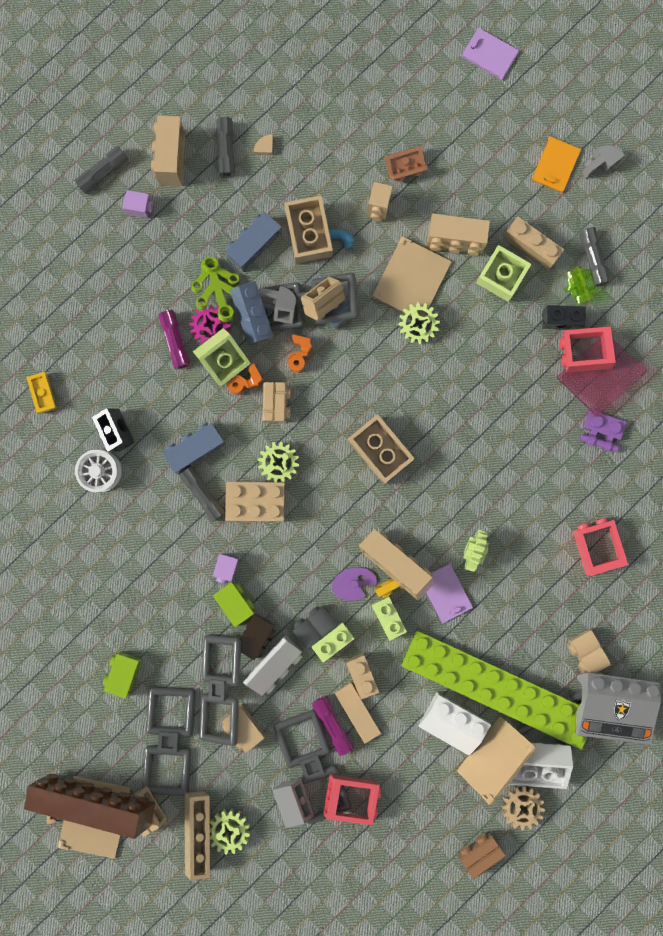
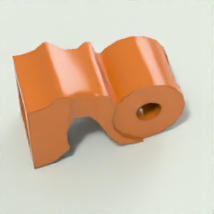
M292 334L294 345L301 347V350L289 354L288 365L292 372L300 373L305 368L304 358H308L312 350L311 339Z
M254 363L250 365L248 370L251 374L250 379L245 380L237 374L227 382V388L232 394L241 395L245 388L248 390L259 388L264 382Z

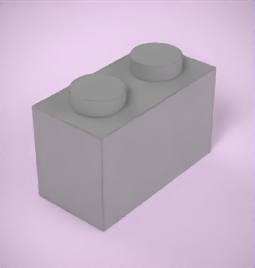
M301 778L282 782L272 790L286 828L305 824L314 817Z

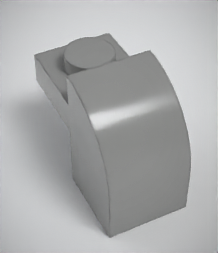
M280 286L279 291L260 288L259 294L264 308L275 310L273 321L292 324L296 305L294 293Z

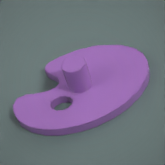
M350 568L342 571L335 577L332 583V590L341 599L359 600L365 597V593L361 590L362 585H375L377 579L374 573L366 568ZM363 575L365 578L364 580L360 581L358 580V576Z

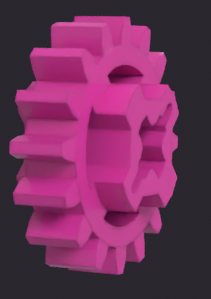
M210 305L209 309L205 308L201 312L196 310L197 316H191L194 322L189 323V325L194 329L190 332L192 335H195L194 339L196 341L201 339V345L210 339L201 334H208L212 337L222 327L226 331L231 329V325L227 324L228 322H222L218 317L214 318L210 315L218 316L219 306L214 309ZM208 319H209L210 322H212V324H213V325H212V327H213V328H212L213 333H212V331L209 329Z

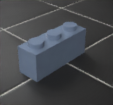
M266 212L262 215H257L252 222L253 224L249 228H244L239 234L240 237L236 241H231L226 247L225 253L227 257L242 272L282 234L281 226Z
M249 282L230 289L248 345L273 337L256 282Z
M212 423L202 424L198 427L199 431L193 435L192 433L185 435L182 438V442L177 445L173 443L165 449L166 452L163 455L174 473L179 474L226 444Z

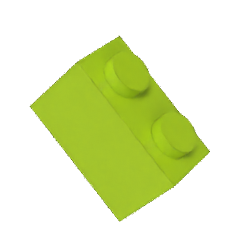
M233 581L215 593L213 597L233 626L237 627L256 613L253 610L256 607L250 599L246 600L242 594L244 590L239 583L235 584Z
M119 652L116 656L113 655L109 664L112 667L109 674H106L103 685H105L104 692L124 699L129 697L142 659L124 652Z

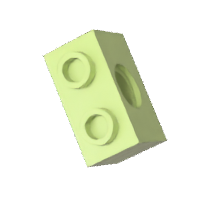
M389 596L371 604L389 641L407 632Z
M342 621L311 647L324 663L354 640V636Z

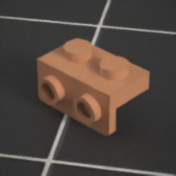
M420 145L384 156L389 179L395 180V182L406 180V176L413 174V177L423 175L424 171L428 170V165L425 164Z

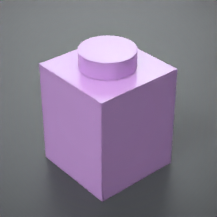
M126 190L123 204L125 213L127 215L149 218V213H152L154 207L149 194Z
M219 554L213 577L217 578L216 581L228 584V581L232 582L240 559Z

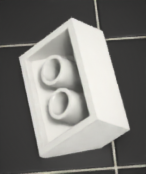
M285 635L246 677L243 683L261 696L265 692L269 694L276 687L274 682L278 678L282 680L289 672L287 668L292 663L296 665L302 658L300 655L302 649Z
M436 692L418 727L467 755H470L480 745L491 726L484 718Z
M532 743L535 744L537 749L508 784L567 789L573 769L571 746Z

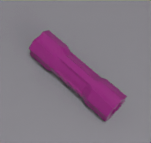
M167 310L159 313V320L165 333L175 370L188 367L190 362L183 345L175 312Z
M325 695L312 702L311 704L318 717L322 719L331 735L332 743L339 756L345 755L354 749L349 736L343 731L328 697Z

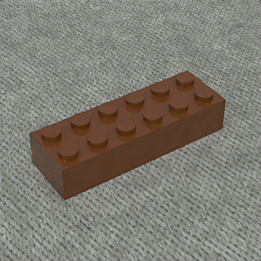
M47 774V776L28 785L24 809L135 839L152 826L155 802L149 801L146 797L136 798L130 796L127 792L117 793L113 792L111 788L94 787L92 783L82 784L72 778L63 779L59 778L57 774Z

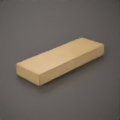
M351 682L334 692L364 744L381 734Z

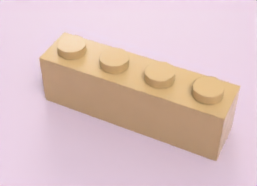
M374 529L359 544L361 552L415 599L419 600L434 584L433 574L424 567L422 569L419 567L414 557L411 555L406 556L403 553L404 550L395 543L393 545L384 532L381 531L379 533Z
M204 791L185 793V875L190 881L210 878L209 795Z

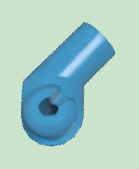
M344 229L329 230L330 239H341L344 241V247H353L354 237Z

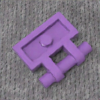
M589 410L583 429L590 432L589 435L582 433L580 441L586 442V445L601 447L602 450L607 452L613 451L617 453L619 445L613 444L612 441L613 439L621 440L627 422ZM596 434L606 436L605 441L596 438Z

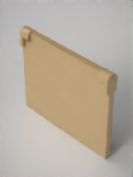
M401 237L371 297L405 313L403 311L404 308L410 309L409 304L411 303L414 307H416L417 302H420V306L427 303V308H429L452 261L405 237ZM417 310L419 314L425 316V311Z
M500 716L488 730L480 745L457 769V772L482 796L487 804L492 806L537 747Z
M73 776V779L78 783H92L94 787L111 788L113 792L117 793L127 792L130 794L131 791L130 787ZM64 820L57 847L115 859L120 835Z

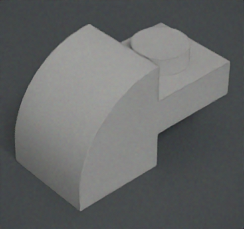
M601 146L595 150L591 156L592 158L584 164L585 169L582 175L587 179L600 168L604 173H607L620 163L625 155L614 146Z

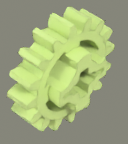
M417 302L416 307L411 303L409 304V310L403 309L405 315L399 316L403 319V321L398 323L399 326H403L400 333L406 332L404 338L411 337V343L415 339H418L419 344H421L422 339L428 342L429 335L433 338L435 337L433 330H439L435 326V324L440 323V320H435L438 313H432L434 307L432 306L428 309L427 303L420 306V302ZM417 310L425 311L428 314L425 316L421 315ZM411 313L412 321L406 325L407 317ZM416 318H419V320H425L422 323V327H419V325H414L416 323ZM432 321V326L427 332L426 325ZM412 330L418 331V332L420 333V335H415V334L411 333L410 331H412Z
M272 442V448L266 445L267 451L260 452L263 458H258V461L262 462V465L258 466V468L264 469L261 475H268V481L274 478V483H277L278 479L285 483L286 477L291 480L290 474H297L294 467H299V464L295 463L299 457L293 456L296 450L290 451L289 444L283 447V442H280L279 446ZM276 450H282V451H285L286 453H284V454L281 455V454H276L275 451H276ZM269 455L271 460L270 464L266 467V459ZM273 456L279 460L283 459L282 466L284 470L278 465L274 466L276 462ZM291 458V467L288 470L286 465L287 461ZM281 471L283 475H274L272 472Z
M477 530L474 538H469L464 550L463 559H466L464 569L475 572L478 564H483L488 553L489 543L486 540L488 532Z
M232 808L229 813L223 809L222 815L216 813L215 819L210 820L212 825L210 826V840L213 839L211 846L217 845V852L224 849L226 855L228 850H231L233 854H235L236 848L242 850L243 844L248 843L246 837L250 836L251 832L246 830L250 827V823H244L247 817L243 816L241 818V811L234 814ZM222 821V827L216 830L218 823ZM226 828H228L229 831H232V834H229V832H225ZM242 833L240 839L236 841V835Z

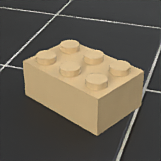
M157 115V123L154 122L153 125L156 140L152 142V152L155 155L154 160H151V171L154 172V176L160 185L182 186L186 131L180 116Z
M322 195L285 202V212L296 264L333 257Z
M432 214L428 226L426 248H430L432 251L449 250L453 254L466 252L470 256H478L482 254L487 245L490 221Z
M378 414L347 440L383 485L415 459Z
M226 482L225 521L285 522V483Z

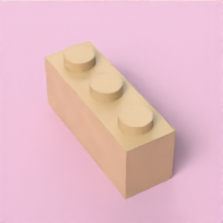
M518 216L503 237V239L548 271L564 251L562 247Z

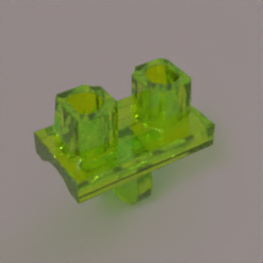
M579 266L566 274L568 286L564 288V292H571L572 298H575L577 305H581L597 295L595 287H588L586 282L591 276L589 269H582Z

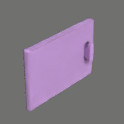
M478 28L461 57L503 80L520 51Z
M451 563L431 572L434 584L426 593L442 624L473 608Z

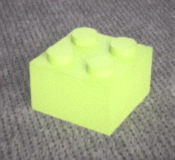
M498 245L476 284L509 302L531 264Z
M224 328L193 351L220 387L251 364L232 336Z

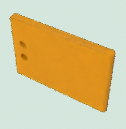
M549 136L532 181L563 193L582 149Z

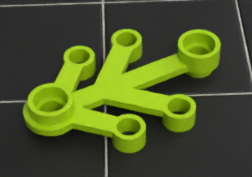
M206 257L201 263L202 272L191 283V290L194 293H200L203 283L208 276L211 282L203 294L196 299V306L198 309H205L208 299L214 292L219 306L218 318L222 322H229L233 318L234 310L226 304L223 291L231 295L230 289L239 284V276L221 268L216 258ZM217 275L228 279V284L219 280Z

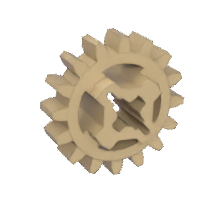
M514 786V792L507 790L509 796L502 797L506 802L501 804L502 809H505L502 815L507 817V823H512L515 829L519 825L522 831H524L525 826H528L531 830V824L534 823L538 826L537 819H543L540 812H544L545 808L540 805L544 801L542 798H539L540 794L537 791L533 793L532 787L526 790L525 786H521L519 790ZM513 801V808L510 811V806ZM523 805L526 809L522 810L520 806Z

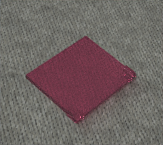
M601 337L575 361L603 359ZM614 339L613 346L616 363L613 369L566 373L565 369L556 377L596 417L647 372V369L640 362L638 363Z

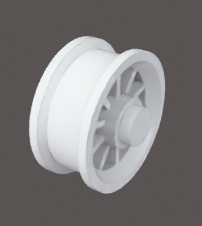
M90 450L78 459L75 466V476L78 483L84 489L91 492H106L113 489L119 483L122 476V467L114 454L103 450Z

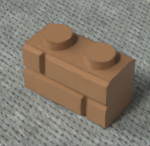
M490 832L479 835L474 844L471 846L470 844L465 845L461 848V853L458 854L462 864L473 879L506 857Z

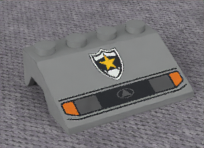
M589 672L577 675V680L582 685V702L576 711L577 736L651 745L661 704V683Z

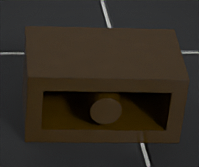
M255 613L240 638L241 653L252 660H255L257 656L261 658L266 649L263 646L267 639L271 641L276 632L273 629L275 624Z

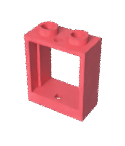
M611 326L564 330L563 336L559 338L560 349L564 351L561 362L562 367L566 368V373L613 369L616 361ZM601 337L603 359L573 362L570 339Z
M607 518L596 520L595 525L589 526V523L577 526L578 530L573 531L586 575L592 576L628 565L614 520L608 521ZM608 527L617 558L593 565L583 534Z
M330 774L323 815L329 820L373 825L374 819L378 815L376 805L377 799L379 800L381 797L380 785L374 780ZM341 785L371 789L366 816L336 812Z

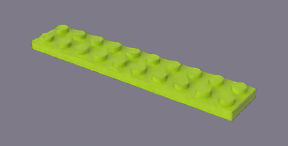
M416 630L401 664L402 667L582 750L587 737L576 735V711L580 706L579 704Z

